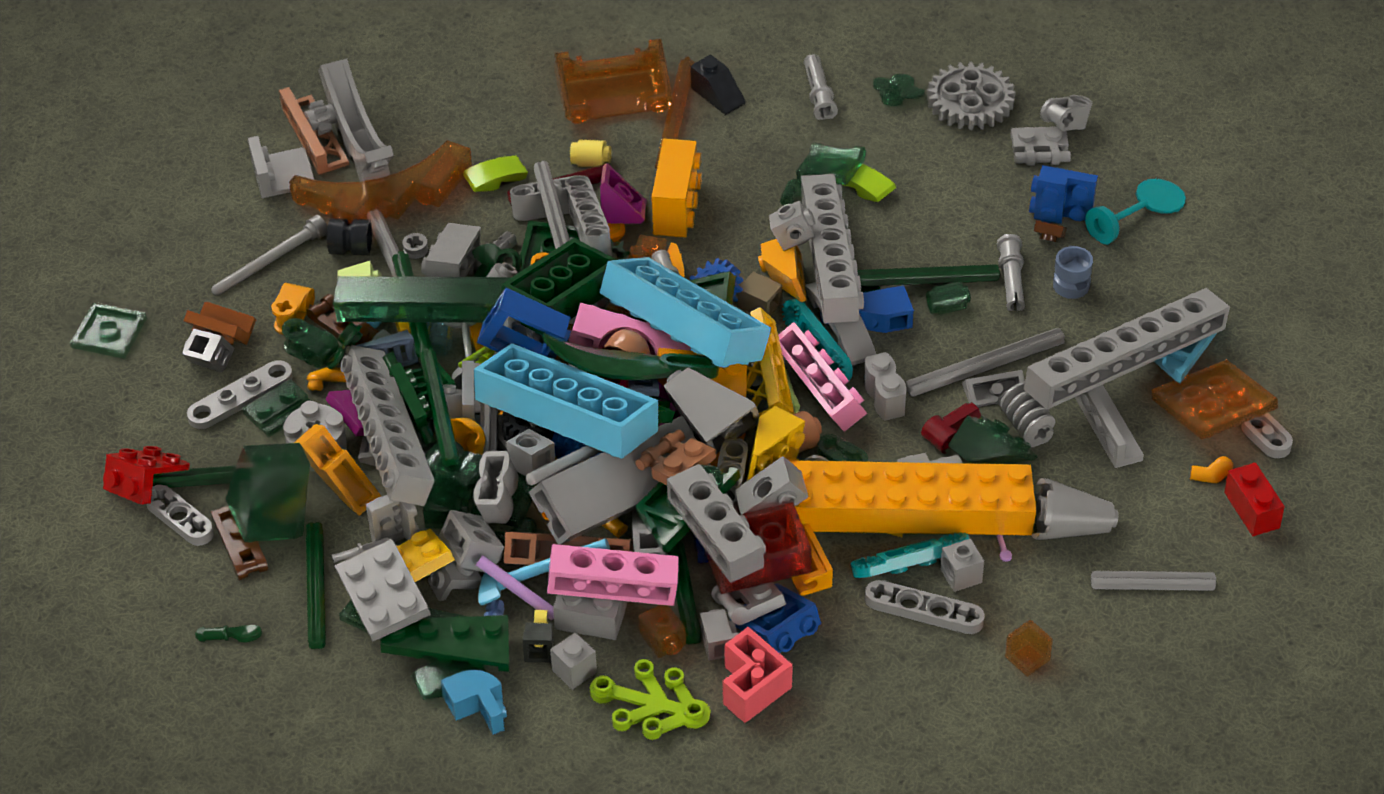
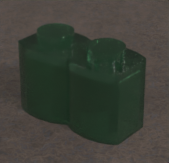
M455 441L459 462L456 465L447 467L442 463L437 442L425 454L434 478L433 485L446 489L450 494L461 500L469 501L474 496L475 486L481 478L479 464L483 455L464 451V448Z

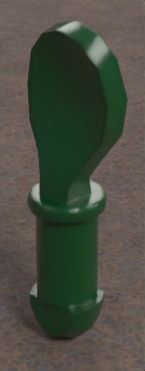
M258 625L200 627L195 632V638L201 642L208 640L228 641L229 637H233L240 642H251L262 635L261 627Z

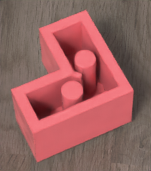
M749 627L725 643V668L732 674L723 680V705L744 723L748 722L792 688L793 664Z

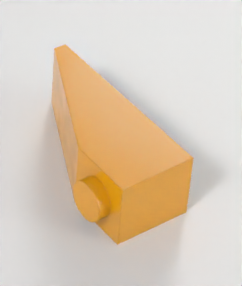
M777 239L762 243L761 255L758 256L761 270L768 272L770 279L782 284V289L800 302L807 301L803 257L798 245L783 251Z

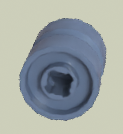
M1068 246L1058 251L1055 260L1053 288L1060 296L1068 299H1077L1088 293L1093 267V257L1089 251L1078 246Z

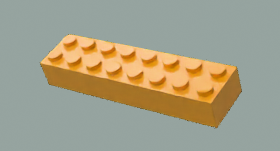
M788 460L802 471L809 497L785 513V531H794L810 524L813 532L959 534L961 532L976 535H1032L1036 504L1031 465Z

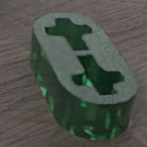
M823 435L817 443V454L829 461L850 460L855 462L859 460L860 462H868V455L864 450L838 435Z

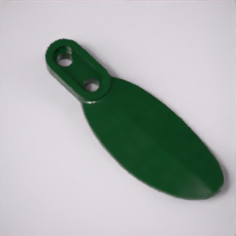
M543 333L542 335L547 346L564 361L580 370L600 377L623 380L668 378L678 370L684 371L690 368L709 379H713L718 376L719 366L714 365L712 360L704 355L668 353L657 356L645 353L605 350L574 344L548 333Z

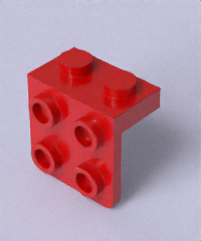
M144 446L143 450L140 451L122 448L119 449V453L106 454L103 489L141 505L151 504L154 474L189 470L190 463L181 460V456L178 454L163 453L161 448L156 446Z

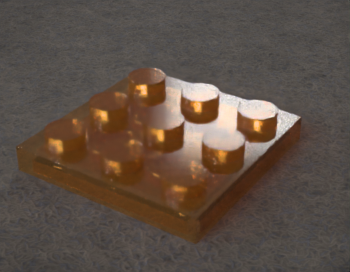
M1227 359L1185 376L1181 383L1174 380L1152 389V400L1201 440L1278 409L1277 397Z

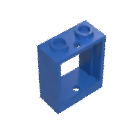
M505 288L483 321L477 343L496 352L501 351L512 343L555 360L557 354L545 342L536 341L503 324L509 316L544 333L568 341L571 333L567 329L570 317L511 289Z

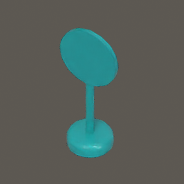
M1163 179L1145 180L1137 187L1136 197L1139 203L1117 214H1114L1105 206H1096L1090 209L1085 219L1087 230L1092 237L1103 245H1107L1115 241L1119 235V220L1144 207L1157 213L1171 214L1177 212L1184 206L1185 194L1179 186Z

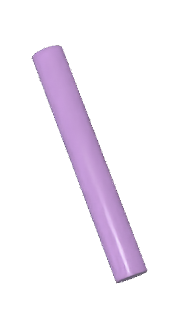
M482 555L476 563L478 568L536 610H548L547 618L551 621L553 620L554 614L551 604Z

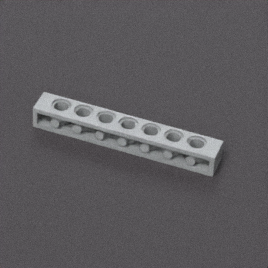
M834 174L801 176L802 206L804 209L809 208L816 221V224L813 225L814 237L810 238L809 245L823 323L859 321V310L864 309L863 292H861L860 276H857V261L854 260V246L851 244V231L848 229V216L845 214V202L842 199L841 184L836 185Z
M1208 288L1191 293L1155 311L1146 313L1112 330L1103 332L1094 338L1080 342L1069 349L1033 363L1027 368L1024 390L1048 410L1224 330L1230 306Z
M351 345L348 355H345L342 359L341 372L344 373L347 388H349L352 395V402L355 404L358 412V419L361 420L364 435L367 437L370 445V452L374 456L376 469L379 470L382 478V486L385 487L388 498L391 501L424 506L433 486L434 478L394 377H390L388 367L382 358L386 354L384 351Z

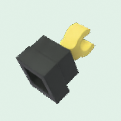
M535 610L534 623L525 624V631L523 633L524 662L551 663L550 649L553 648L554 639L553 623H548L547 621L548 610Z

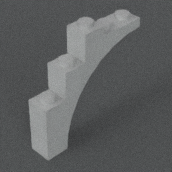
M347 58L321 65L318 71L328 104L333 106L336 114L337 123L335 128L337 131H341L348 157L353 158L361 186L368 184L369 188L384 185V179H388L390 176L388 163L394 157L391 145L386 146L383 144L371 125L356 88Z

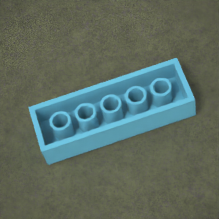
M649 257L611 260L607 262L600 294L609 298L611 304L624 307L630 311V315L646 320L656 330L668 333L672 340L690 346L692 352L705 355L716 366L727 368L733 364L748 365L749 362L762 361L771 327Z
M511 343L474 369L475 400L512 414L514 417L534 423L539 427L559 433L564 437H569L589 447L606 452L611 456L622 459L658 432V400Z

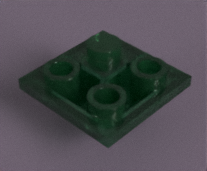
M967 416L948 445L969 463L974 464L1033 461L1038 457L1030 450V443L1025 442L1019 436L1014 438L1008 433L1010 428L997 419L992 422L984 416H980V418Z

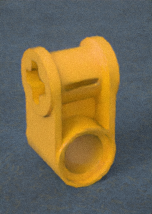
M290 283L282 285L280 293L271 306L272 313L276 316L274 328L277 333L289 335L299 329L306 316V309L309 308L310 304H314L315 291L313 288Z

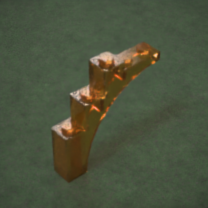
M446 140L433 154L410 168L379 179L360 182H327L294 175L289 181L292 200L301 206L308 205L316 208L323 214L330 213L332 218L347 219L350 224L354 219H367V213L376 209L385 218L391 217L399 220L415 199L423 205L430 204L439 208L463 179L464 170L472 167L471 148Z

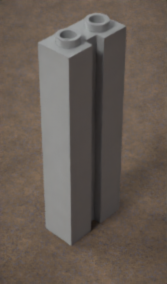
M683 415L674 419L672 423H665L659 426L658 432L622 459L603 452L542 480L529 491L540 514L545 512L550 521L547 526L558 545L567 543L636 509V505L659 482L652 478L651 467H647L643 471L637 468L635 462L641 457L642 452L648 447H655L660 443V439L664 435L673 433L678 429L685 435V439L681 443L684 444L691 438L696 439L692 428L687 424ZM666 453L665 455H663V457L666 458L670 454Z

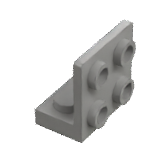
M259 136L248 138L251 161L261 198L314 188L316 186L304 147L268 154L267 146L261 147Z

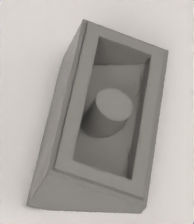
M1023 370L965 379L962 385L969 403L972 402L977 407L997 404L998 398L1005 390L1025 382Z

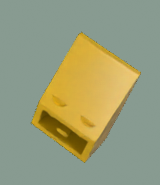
M774 406L759 417L746 482L782 456L787 460L799 461L797 458L799 448L805 439V434L803 433L805 420L777 406Z

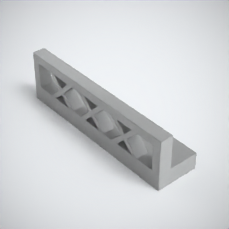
M1104 385L1075 397L1115 468L1143 461V452Z

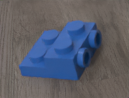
M1042 165L1039 176L1034 175L1031 192L1036 193V196L1031 198L1029 212L1034 213V219L1046 223L1061 224L1063 217L1071 218L1075 221H1085L1087 212L1094 208L1098 175Z
M776 583L775 586L783 594L786 605L745 624H735V627L741 631L749 627L777 652L781 653L790 651L794 642L801 637L813 635L821 624V620L814 602Z

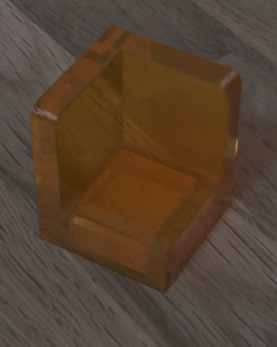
M1030 619L1007 636L1005 658L1028 677L1050 661L1053 639Z

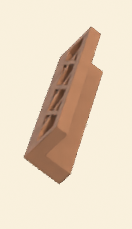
M289 87L279 90L282 110L302 146L306 149V153L318 175L348 166L349 160L332 130L329 133L318 135L317 130L312 129L300 106L310 105L311 102H315L312 95L295 99ZM318 137L330 140L326 147L321 145ZM327 154L339 156L340 160L327 163Z

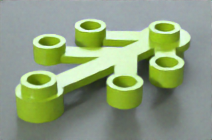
M647 659L637 661L634 665L635 677L642 681L649 694L617 686L612 679L604 675L596 677L590 684V695L595 702L608 703L613 699L642 706L630 712L626 709H617L613 712L612 725L618 731H626L631 725L644 720L643 735L647 739L655 740L663 733L683 725L692 729L700 728L707 724L710 719L709 706L702 700L692 698L684 684L683 671L676 667L669 668L665 672V685L669 689L674 690L679 702L668 700L654 676L653 663ZM648 669L647 672H641L639 670ZM671 677H678L679 679H678V680H671L670 678H671ZM606 685L607 687L599 688L598 686ZM697 710L699 712L692 714L689 711ZM663 712L672 714V716L661 721L653 717ZM619 718L627 719L624 722L617 721ZM652 726L657 727L656 730H649L648 728Z

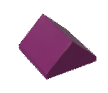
M606 163L602 170L600 198L601 209L607 223L641 224L645 220L647 200Z

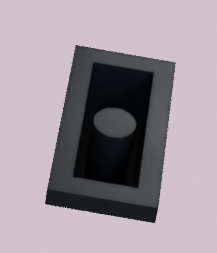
M710 54L690 66L691 89L724 115L746 104L729 68Z

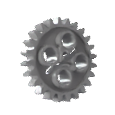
M960 62L958 68L955 69L953 66L948 65V72L940 69L939 76L933 75V81L929 82L927 89L928 108H932L933 115L939 114V121L948 119L949 126L958 123V129L968 125L969 130H972L974 125H978L982 130L985 123L993 127L994 120L1001 123L1003 122V116L1009 117L1015 100L1014 85L1009 83V77H1002V71L994 73L993 66L984 69L983 63L979 64L978 67H974L973 63L969 62L968 67H964Z

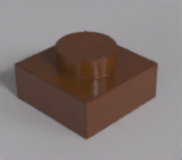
M1036 220L1034 227L1035 232L1041 233L1040 239L1056 242L1057 237L1064 238L1067 227Z

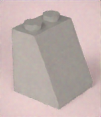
M690 368L674 372L667 378V383L663 385L669 400L680 415H683L698 439L702 443L715 448L716 454L720 452L721 445L726 439L739 438L758 424L760 416L753 401Z

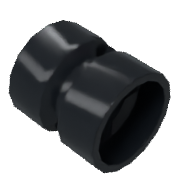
M330 218L327 229V248L329 254L345 255L347 250H350L353 255L370 256L372 245L371 220L354 219L350 224L347 219Z

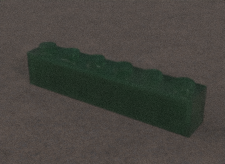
M338 276L333 304L337 322L483 323L502 294L501 284L511 277Z

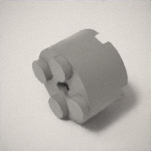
M315 401L304 402L301 408H298L288 416L283 425L287 452L292 463L308 471L315 470L304 459L293 443L314 424L325 426L341 449L347 450V439L342 414L330 406L318 404Z

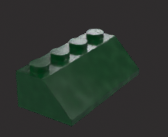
M572 238L502 283L501 290L503 292L505 288L511 289L569 316L571 320L577 315L580 303L593 305L605 297L600 294V289L607 262L617 259L576 238ZM520 322L521 325L535 333L543 335L544 332Z

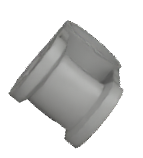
M1079 95L1051 98L1043 104L1040 116L1042 120L1056 124L1057 128L1061 131L1083 130L1086 128L1093 102Z

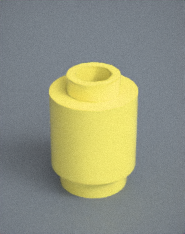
M578 140V142H572L570 147L571 164H577L578 167H596L606 162L610 163L611 146H607L605 140Z

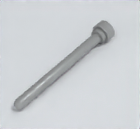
M319 215L313 216L306 221L302 231L213 285L212 293L214 295L224 293L308 239H321L327 235L328 227L325 221Z
M586 445L527 474L526 482L529 485H535L602 451Z

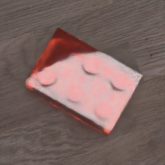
M793 502L742 514L747 519L752 533L755 536L759 535L765 544L764 568L730 583L704 548L720 594L812 573V548Z

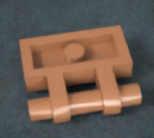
M678 429L673 433L664 435L660 439V443L655 447H648L644 450L641 457L635 463L637 468L642 471L647 467H651L652 478L667 485V478L698 464L704 468L715 460V448L693 438L684 444L681 443L685 439V435ZM669 453L670 455H668L666 458L663 457V455Z

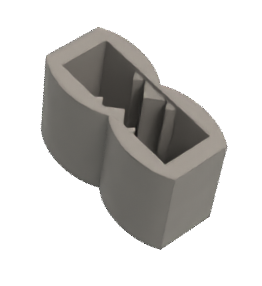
M886 352L867 356L865 358L864 386L869 396L874 399V407L877 414L885 421L905 416L906 384L901 376L896 373L895 361Z
M486 451L479 464L481 478L474 489V502L485 523H507L513 512L511 496L518 486V473L507 451Z

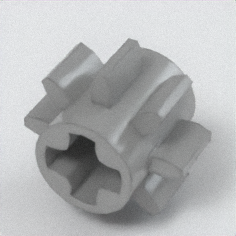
M323 100L311 102L309 105L310 110L305 111L304 115L312 129H317L318 135L331 132L333 129L332 125L337 123L333 106L331 104L324 106Z

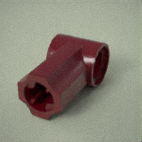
M965 403L943 418L939 415L931 417L922 427L921 435L942 454H946L945 451L947 449L957 447L963 436L983 424V416L974 403Z

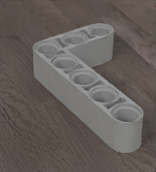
M581 175L553 179L562 214L570 213L580 241L612 257L610 228L590 179ZM537 182L518 185L510 190L514 219L527 221L547 217Z

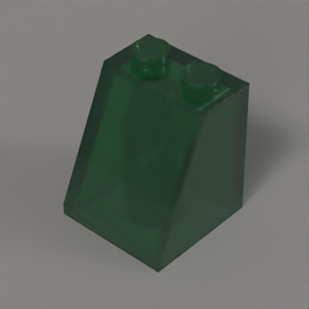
M300 443L245 445L242 447L225 500L245 542L296 539L303 536L310 462Z

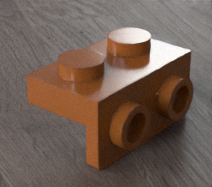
M205 302L200 314L187 310L183 321L193 326L191 331L198 329L221 335L231 345H233L234 341L247 345L256 323V318Z

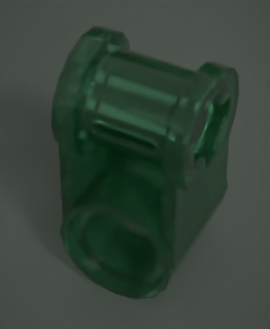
M289 319L282 326V333L286 337L284 342L285 352L305 361L308 365L312 366L314 364L313 367L320 368L339 348L337 339L331 333L306 323L302 319Z

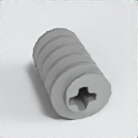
M1022 382L1005 390L998 398L997 404L1007 415L1008 420L1012 422L1013 427L1024 439L1026 445L1035 447L1048 442L1052 438L1055 418L1049 414V410L1045 409L1024 390L1025 382Z

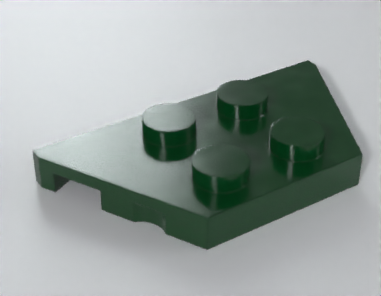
M711 467L703 468L707 474L711 473L714 476L722 494L727 493L741 478L739 469L735 467H730L728 473H713ZM658 482L636 505L639 517L665 553H668L691 530L668 500L667 485Z

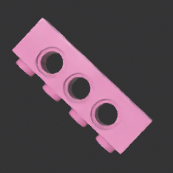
M552 544L548 574V594L674 606L678 585V556Z

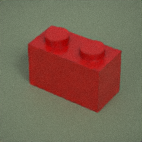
M1257 463L1228 470L1224 493L1252 537L1279 529L1285 506Z

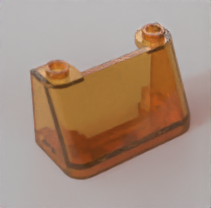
M662 39L648 40V48L640 52V48H634V55L582 61V56H576V60H572L569 57L568 51L555 53V76L566 119L574 124L584 123L590 119L647 111L659 113L667 110L668 106L672 103L673 96Z

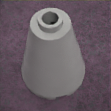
M1041 478L1036 485H1040L1041 489L1039 493H1034L1036 504L1034 524H1036L1037 533L1032 534V538L1047 540L1109 533L1112 527L1115 528L1117 526L1119 514L1118 510L1114 509L1112 502L1051 479Z

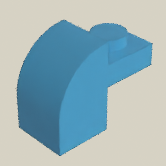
M467 670L441 680L443 698L456 721L480 711L492 734L505 730L503 718L507 717V712L503 704L502 685L496 677L480 670Z

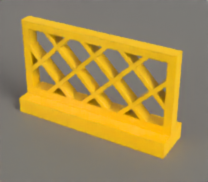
M759 307L750 312L751 316L771 327L762 361H755L753 367L747 366L749 374L747 376L746 394L754 395L751 401H753L756 407H758L762 399L767 400L768 409L760 412L759 416L774 406L794 414L776 322ZM758 375L763 378V381L758 390L755 391L750 389Z

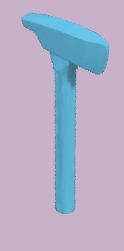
M606 538L582 546L610 550V545ZM550 558L508 572V574L520 582L549 572ZM484 573L479 587L478 600L480 606L500 598L501 590L506 589V587L487 573Z

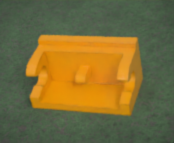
M810 524L804 525V528L782 535L783 543L794 540L790 544L778 547V553L799 595L804 596L831 588L833 568Z

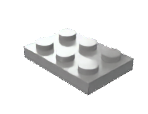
M393 539L335 565L337 573L372 642L431 615Z

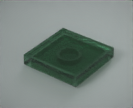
M93 302L70 342L71 348L125 359L147 320V315L144 312Z

